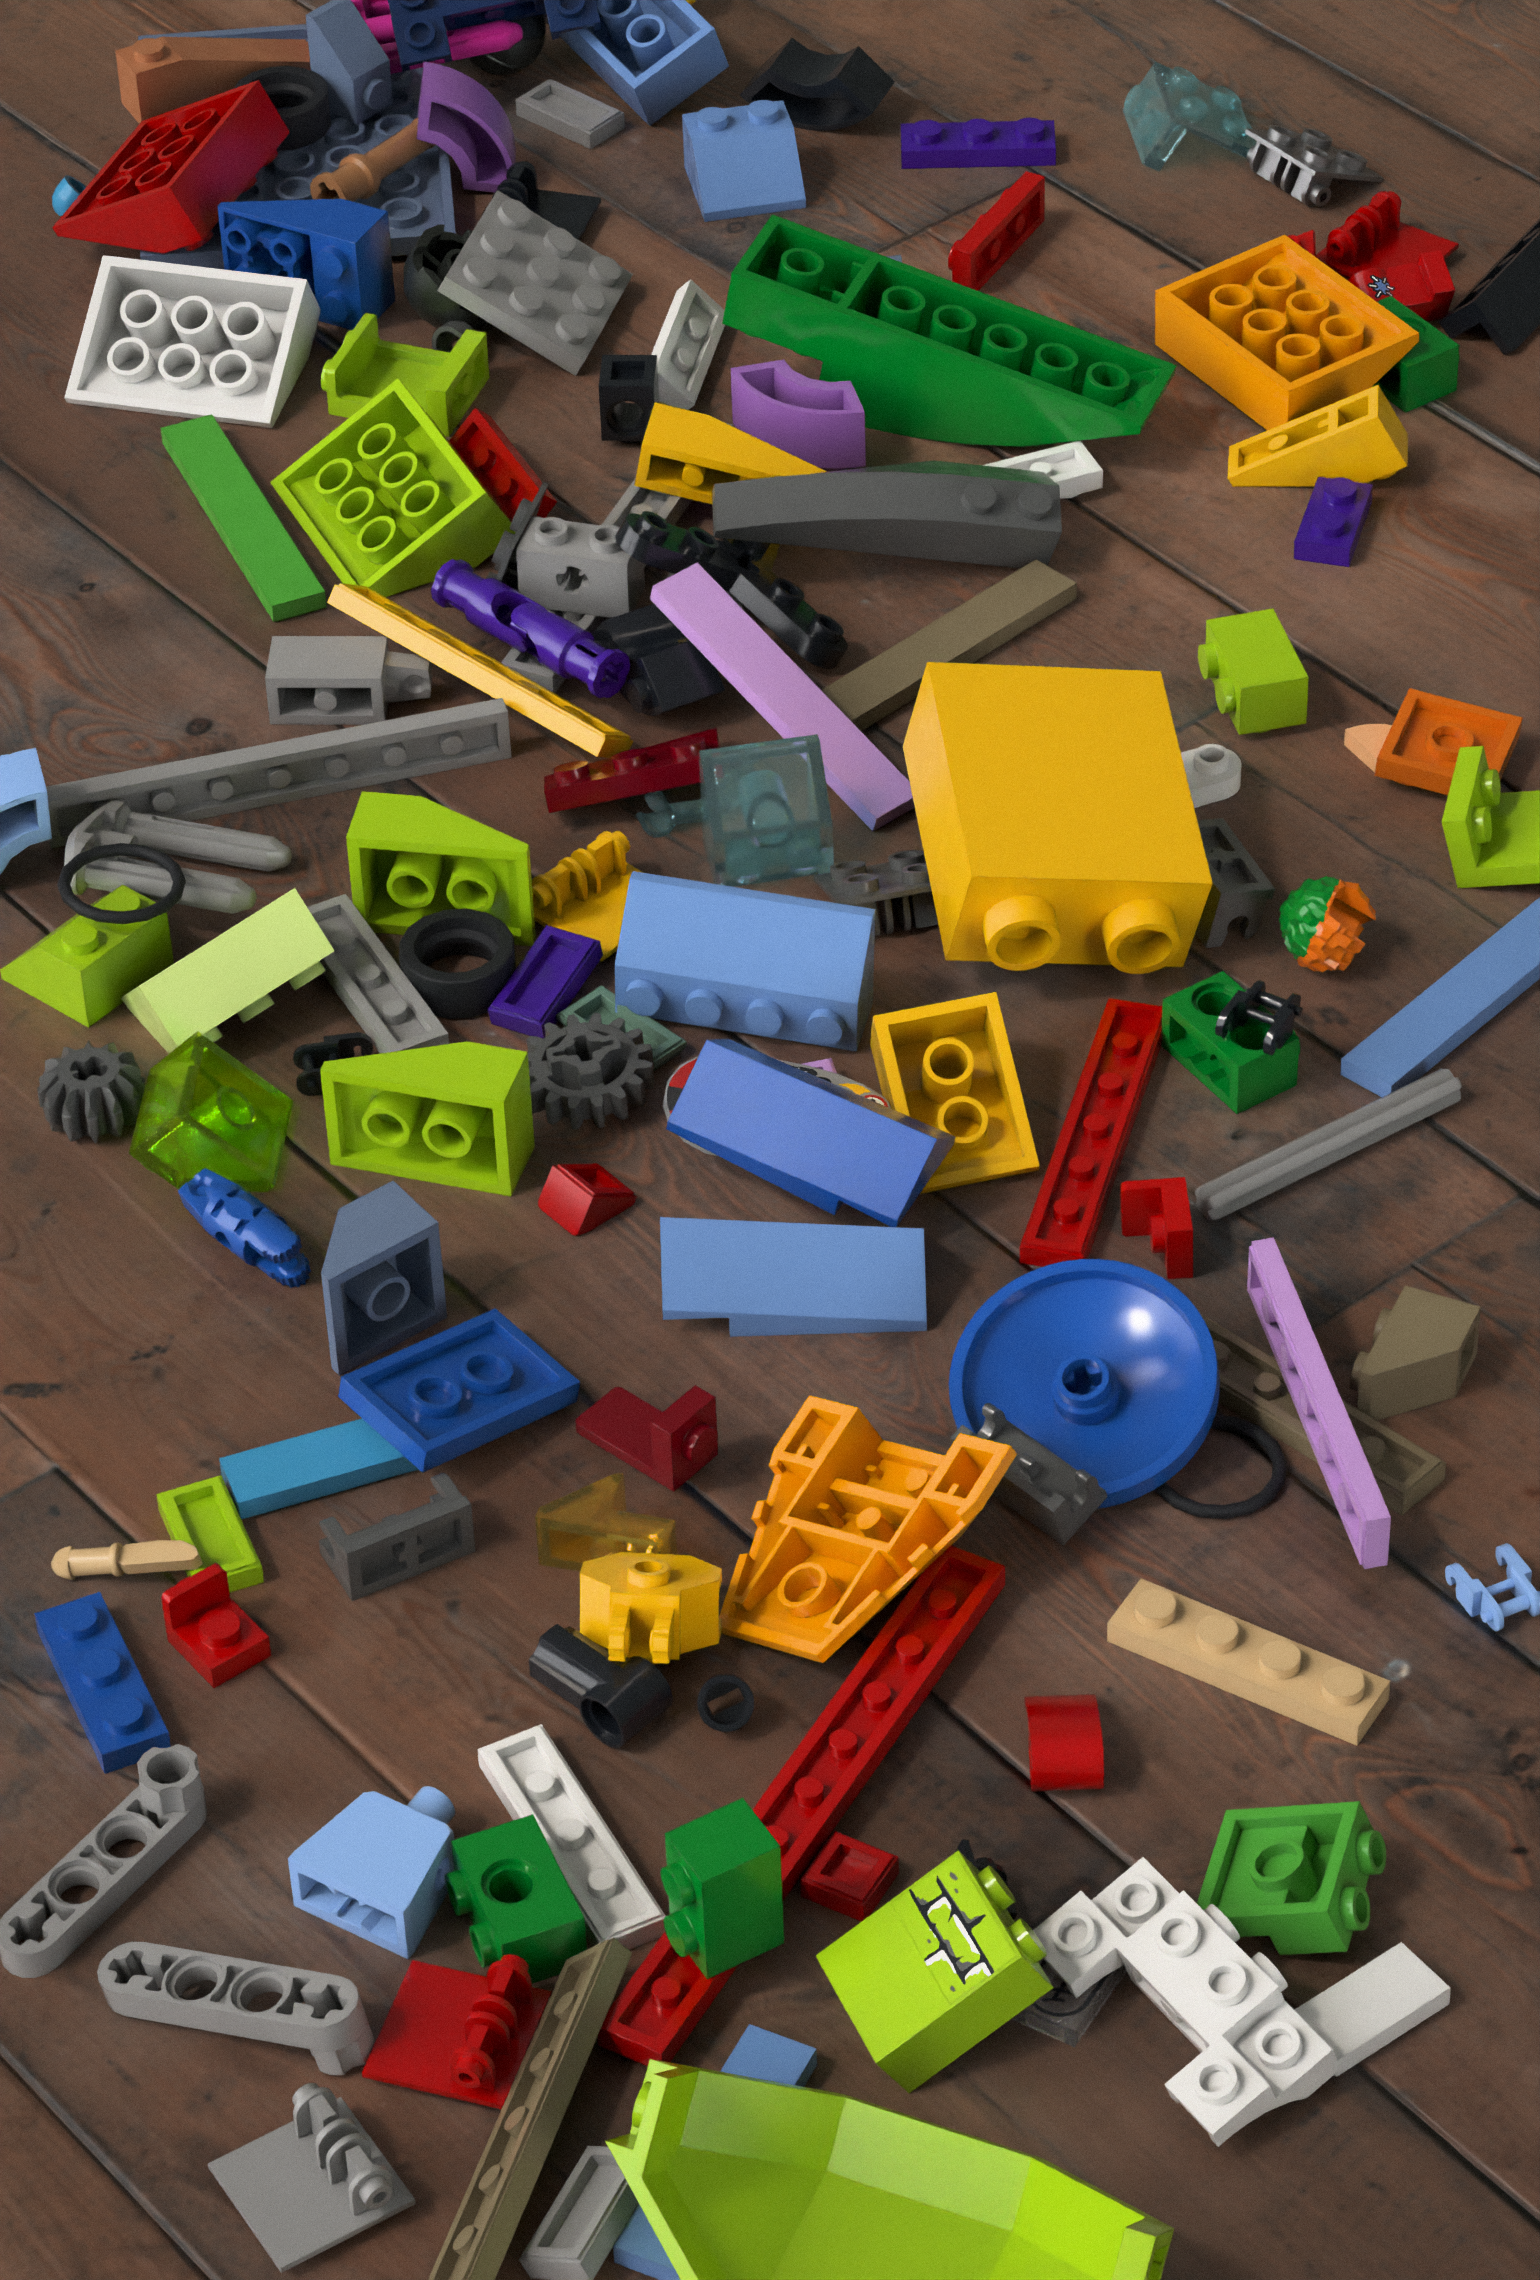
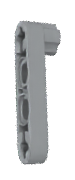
M175 1744L168 1748L153 1747L145 1752L137 1762L139 1786L0 1919V1958L5 1969L11 1974L22 1978L40 1977L56 1969L201 1828L206 1820L207 1806L204 1786L200 1778L198 1757L189 1747ZM125 1839H135L146 1845L141 1852L128 1858H118L107 1852L112 1845ZM76 1885H89L98 1890L92 1899L80 1904H70L60 1898L64 1891ZM43 1935L44 1940L40 1943L37 1942L36 1940H38ZM21 1939L25 1940L23 1944L18 1945V1941Z
M128 1942L117 1946L105 1955L100 1961L97 1970L98 1980L107 2003L118 2014L306 2048L314 2056L319 2071L329 2075H345L353 2067L365 2065L376 2042L357 1987L350 1979L339 1975L148 1942ZM203 1980L216 1982V1987L212 1992L197 2000L181 1998L183 1992L196 1982ZM266 1992L282 1994L279 2002L268 2010L261 2012L247 2010V2005L251 2000Z

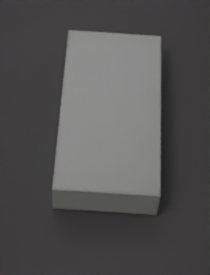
M552 79L546 80L515 100L517 116L588 149L594 148L625 128L624 112Z
M587 2146L521 2255L519 2261L530 2278L593 2280L638 2205L634 2193L608 2147Z

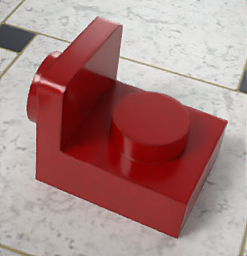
M1185 1177L1122 1182L1120 1185L1122 1235L1125 1237L1150 1236L1152 1254L1164 1253L1167 1279L1193 1278V1225Z
M218 1563L212 1564L193 1576L182 1579L175 1586L163 1592L161 1599L168 1642L213 1688L218 1687L272 1656L269 1636L230 1598L227 1572Z

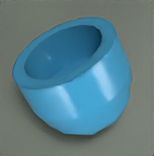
M66 175L57 185L52 195V206L55 213L62 216L86 186L74 177Z

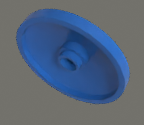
M1077 1259L1046 1265L1030 1271L1002 1287L977 1310L966 1325L954 1351L949 1374V1398L957 1430L963 1424L974 1434H977L985 1422L982 1408L986 1403H992L1004 1412L1006 1420L1077 1471L1084 1469L1097 1479L1098 1485L1107 1493V1498L1097 1509L1123 1504L1155 1490L1177 1474L1191 1460L1204 1442L1217 1411L1220 1393L1219 1365L1213 1340L1204 1319L1188 1297L1170 1282L1149 1270L1132 1264L1105 1259Z

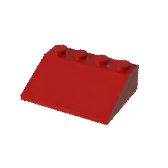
M259 80L143 120L52 228L59 237L162 254L182 247L186 251L195 250L212 238L213 233L211 230L219 221L217 206L221 202H234L240 194L255 185L257 182L255 175L262 167L271 163L278 156L279 153L276 149L290 131Z

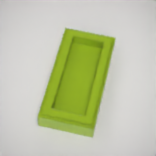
M221 1475L156 1494L158 1509L171 1540H182L195 1546L203 1562L197 1569L185 1570L187 1577L193 1576L214 1563H218L227 1572L229 1592L264 1583L261 1562Z

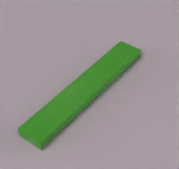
M211 414L162 427V444L272 621L278 622L326 608L325 590L214 416Z

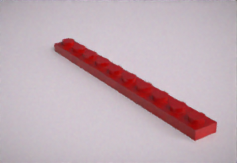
M950 1546L928 1566L752 1809L780 1845L783 1901L1004 1588V1565ZM665 1931L609 2008L597 2036L598 2046L645 2066H648L649 2059L671 2062L738 1965L706 1979L689 1955L680 1957L676 1953Z

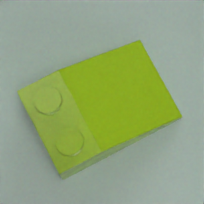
M362 791L346 836L352 902L374 933L404 935L408 927L424 916L442 910L472 909L489 913L503 921L514 936V945L532 946L534 944L536 933L529 844L422 796Z
M465 1041L324 1061L320 1073L330 1165L512 1196L535 1147L527 1051Z

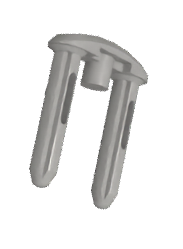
M114 800L94 811L73 829L68 836L65 847L64 866L82 852L96 846L117 843L145 845L166 854L265 872L288 866L291 862L292 852L289 846L283 844L274 836L134 812L131 810L128 801ZM114 856L101 858L84 865L73 875L70 885L74 895H82L88 888L111 892L119 886L125 885L149 899L161 901L171 891L173 881L170 873L158 863L137 860V857ZM181 868L186 884L182 898L176 904L230 914L254 907L257 899L256 891L240 878Z

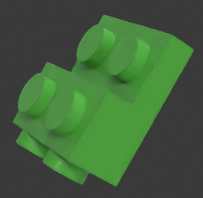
M1360 1801L1226 1810L1197 1904L1203 1910L1210 1904L1215 1905L1230 1920L1240 1937L1270 1936L1279 1955L1347 1952L1353 1931L1365 1930L1370 1921V1901L1365 1889L1369 1875H1380L1385 1869L1386 1847L1384 1839L1379 1831L1373 1829Z

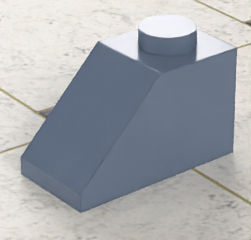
M331 0L306 14L311 71L319 74L327 82L330 112L357 125L392 105L389 58L351 0Z

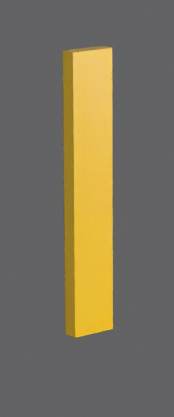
M343 583L334 585L327 601L330 605L495 699L503 698L505 705L596 757L610 758L617 753L630 749L633 740L630 739L631 736L367 586Z

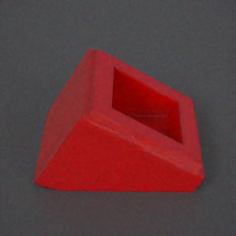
M598 1163L552 1165L538 1199V1206L570 1234L580 1236L633 1206L637 1196Z

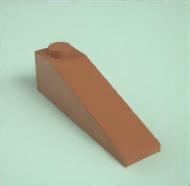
M159 37L156 39H141L132 46L115 50L121 102L139 124L148 118L234 89L240 79L264 68L293 66L306 68L311 71L309 46L305 39Z

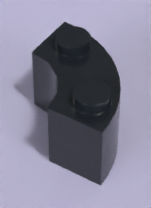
M791 38L762 64L740 96L749 104L758 100H769L772 102L783 100L794 127L806 130L828 131L846 128L867 118L875 111L895 81L859 46L845 54L826 55L807 49L794 38Z
M655 604L604 620L592 633L597 644L606 649H620L629 657L630 670L625 684L619 691L637 713L656 716L725 691L719 673L713 664Z

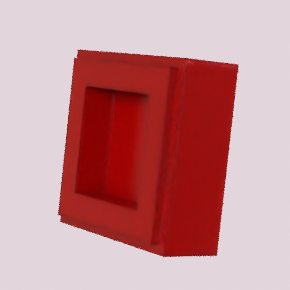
M835 1831L801 1878V1897L862 1922L871 1915L898 1876L899 1857Z

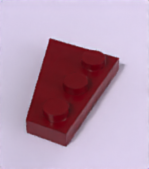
M717 727L642 749L623 751L610 758L589 764L587 761H573L561 764L553 769L554 774L544 776V794L548 812L553 813L724 778Z

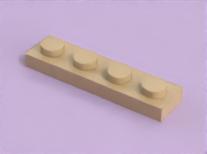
M1142 1578L1107 1623V1642L1356 1746L1389 1701L1390 1680Z

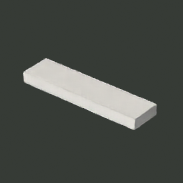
M540 1724L477 1749L479 1767L511 1818L516 1820L534 1815L585 1918L586 1937L591 1945L595 1946L607 1939L615 1938L630 1950L660 1938L665 1932L663 1922L665 1914L543 1725Z

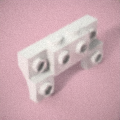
M1144 1857L1138 1860L1092 1900L1082 1891H1079L1033 1930L1047 1952V1956L1043 1960L1066 1983L1069 1991L1076 1998L1103 1977L1124 1965L1131 1981L1201 2052L1164 2085L1170 2097L1177 2104L1180 2103L1198 2121L1218 2147L1234 2133L1266 2112L1289 2102L1308 2098L1341 2069L1333 2049L1284 2000L1281 1992L1288 1987V1984L1275 1965L1261 1952L1250 1958L1235 1943L1240 1939V1935L1222 1911L1213 1904H1210L1203 1910L1184 1890L1179 1894Z

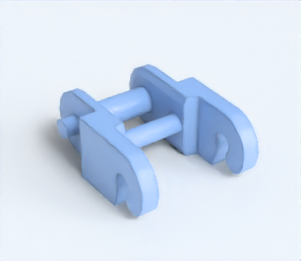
M1508 1543L1496 1547L1495 1551L1497 1563L1500 1566L1507 1564V1580L1485 1588L1479 1579H1472L1459 1563L1450 1564L1445 1568L1447 1583L1450 1586L1456 1584L1457 1600L1471 1617L1480 1614L1482 1621L1487 1623L1494 1631L1504 1628L1505 1617L1526 1610L1533 1617L1540 1615V1591H1536L1531 1584L1532 1570ZM1507 1590H1510L1515 1598L1500 1604L1492 1597Z

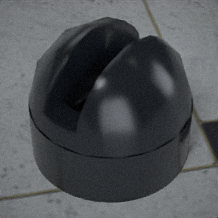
M729 1673L715 1675L709 1678L699 1691L697 1700L698 1712L701 1719L710 1728L721 1732L735 1731L744 1726L753 1713V1692L748 1683L737 1675ZM737 1688L740 1689L744 1699L712 1714L707 1702L722 1697Z

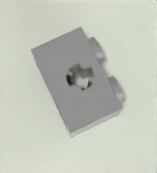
M532 516L516 548L518 590L521 594L540 604L545 609L609 618L635 610L645 588L644 563L630 556L616 542L615 535L619 527L609 524L593 525L571 522L557 517L541 518Z

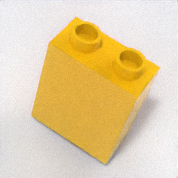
M927 662L904 740L903 751L945 960L993 962L996 966L1011 971L1030 970L1045 963L1112 965L1119 971L1129 974H1146L1164 967H1183L1213 882L1161 671Z

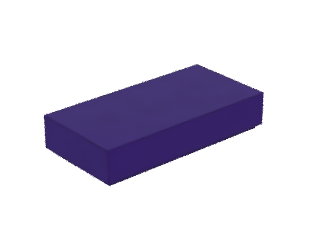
M546 925L488 1008L491 1024L544 1039L546 1037L544 1025L548 1022L556 1025L558 1022L556 1014L569 1006L602 958L603 953L600 941Z

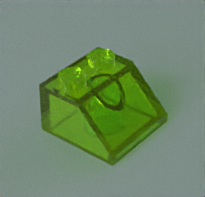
M197 1031L149 1070L129 1155L138 1160L146 1169L156 1173L177 1189H180L186 1182L192 1180L201 1170L207 1168L242 1186L249 1192H268L276 1183L293 1100Z

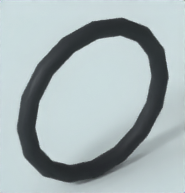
M117 843L96 846L76 855L62 868L57 886L63 902L78 915L97 922L129 924L148 921L168 912L182 898L186 880L180 865L166 853L145 845ZM114 856L141 857L158 863L170 873L173 881L171 891L161 901L143 909L130 911L102 910L85 904L74 895L70 884L73 875L84 865L101 858Z
M1215 1415L1210 1429L1236 1431L1253 1438L1267 1450L1273 1467L1272 1477L1264 1489L1246 1501L1226 1505L1196 1502L1179 1495L1166 1482L1155 1489V1492L1173 1508L1196 1517L1228 1519L1248 1515L1270 1503L1285 1483L1287 1460L1278 1441L1260 1426L1238 1417Z

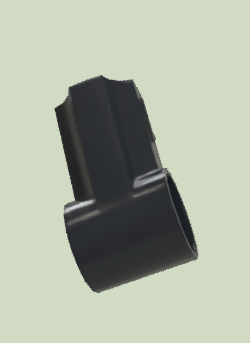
M556 1624L540 1637L537 1648L529 1658L530 1676L577 1707L591 1733L599 1741L611 1748H620L668 1709L673 1702L672 1691L666 1678L651 1662L639 1656H633L625 1663L609 1661L607 1650L571 1626L562 1628Z

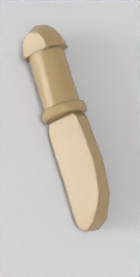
M155 1540L125 1544L123 1546L121 1543H113L109 1547L75 1549L72 1546H68L57 1551L51 1561L53 1572L57 1576L68 1580H75L76 1576L113 1574L120 1577L124 1573L140 1574L192 1570L199 1568L203 1564L197 1548L182 1540Z

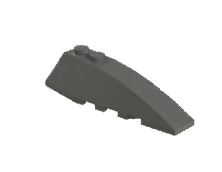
M933 460L714 484L712 490L713 537L1022 568L1035 559L1048 566L1062 534L1060 487L1044 472Z

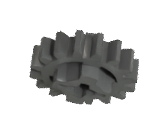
M594 1013L589 1023H580L579 1019L572 1014L568 1015L566 1027L559 1028L550 1022L545 1024L546 1037L544 1039L536 1036H529L527 1038L532 1113L534 1114L546 1109L547 1123L554 1125L563 1117L570 1118L572 1129L578 1130L584 1119H593L594 1124L598 1128L605 1127L606 1115L613 1113L622 1120L628 1118L627 1104L643 1106L646 1103L645 1090L654 1088V1062L651 1044H644L643 1032L639 1028L626 1032L625 1020L620 1017L609 1025L602 1024L600 1013Z

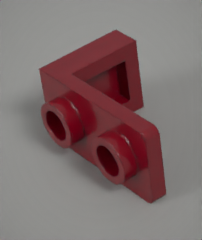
M696 1385L663 1412L624 1388L614 1387L575 1420L576 1432L673 1492L718 1455L716 1397Z

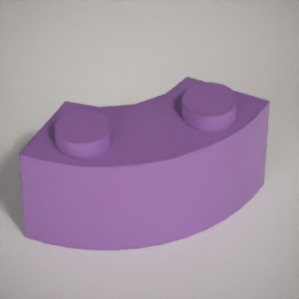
M424 62L418 106L417 139L435 144L452 156L461 171L463 189L495 193L499 184L507 179L506 174L509 167L516 163L515 137L508 116L496 98L473 78L447 66Z
M784 359L731 368L732 420L735 428L827 472L866 466L865 411L851 381L827 382L811 379L792 370Z

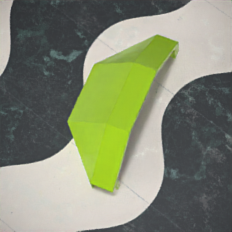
M649 2059L643 2085L634 2104L630 2134L605 2140L680 2280H1161L1174 2228L1035 2155L845 2094Z

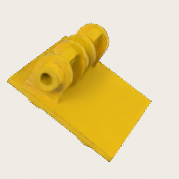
M604 831L597 836L595 841L587 845V850L578 848L571 853L570 857L560 860L556 867L532 879L535 921L544 927L548 925L599 940L603 953L600 959L601 962L614 954L618 949L629 879L632 871L642 872L626 862V853L630 850V843L627 837L620 831L613 833Z

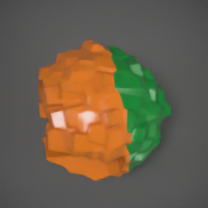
M1327 876L1318 880L1310 878L1304 880L1297 890H1291L1287 900L1282 903L1279 909L1281 913L1279 918L1280 930L1282 931V937L1285 940L1284 944L1287 946L1288 952L1293 954L1298 965L1307 967L1314 972H1325L1327 970L1345 971L1352 962L1355 953H1359L1366 945L1358 938L1364 930L1362 924L1376 920V911L1370 905V899L1361 890L1359 883L1345 882L1341 879L1338 880Z

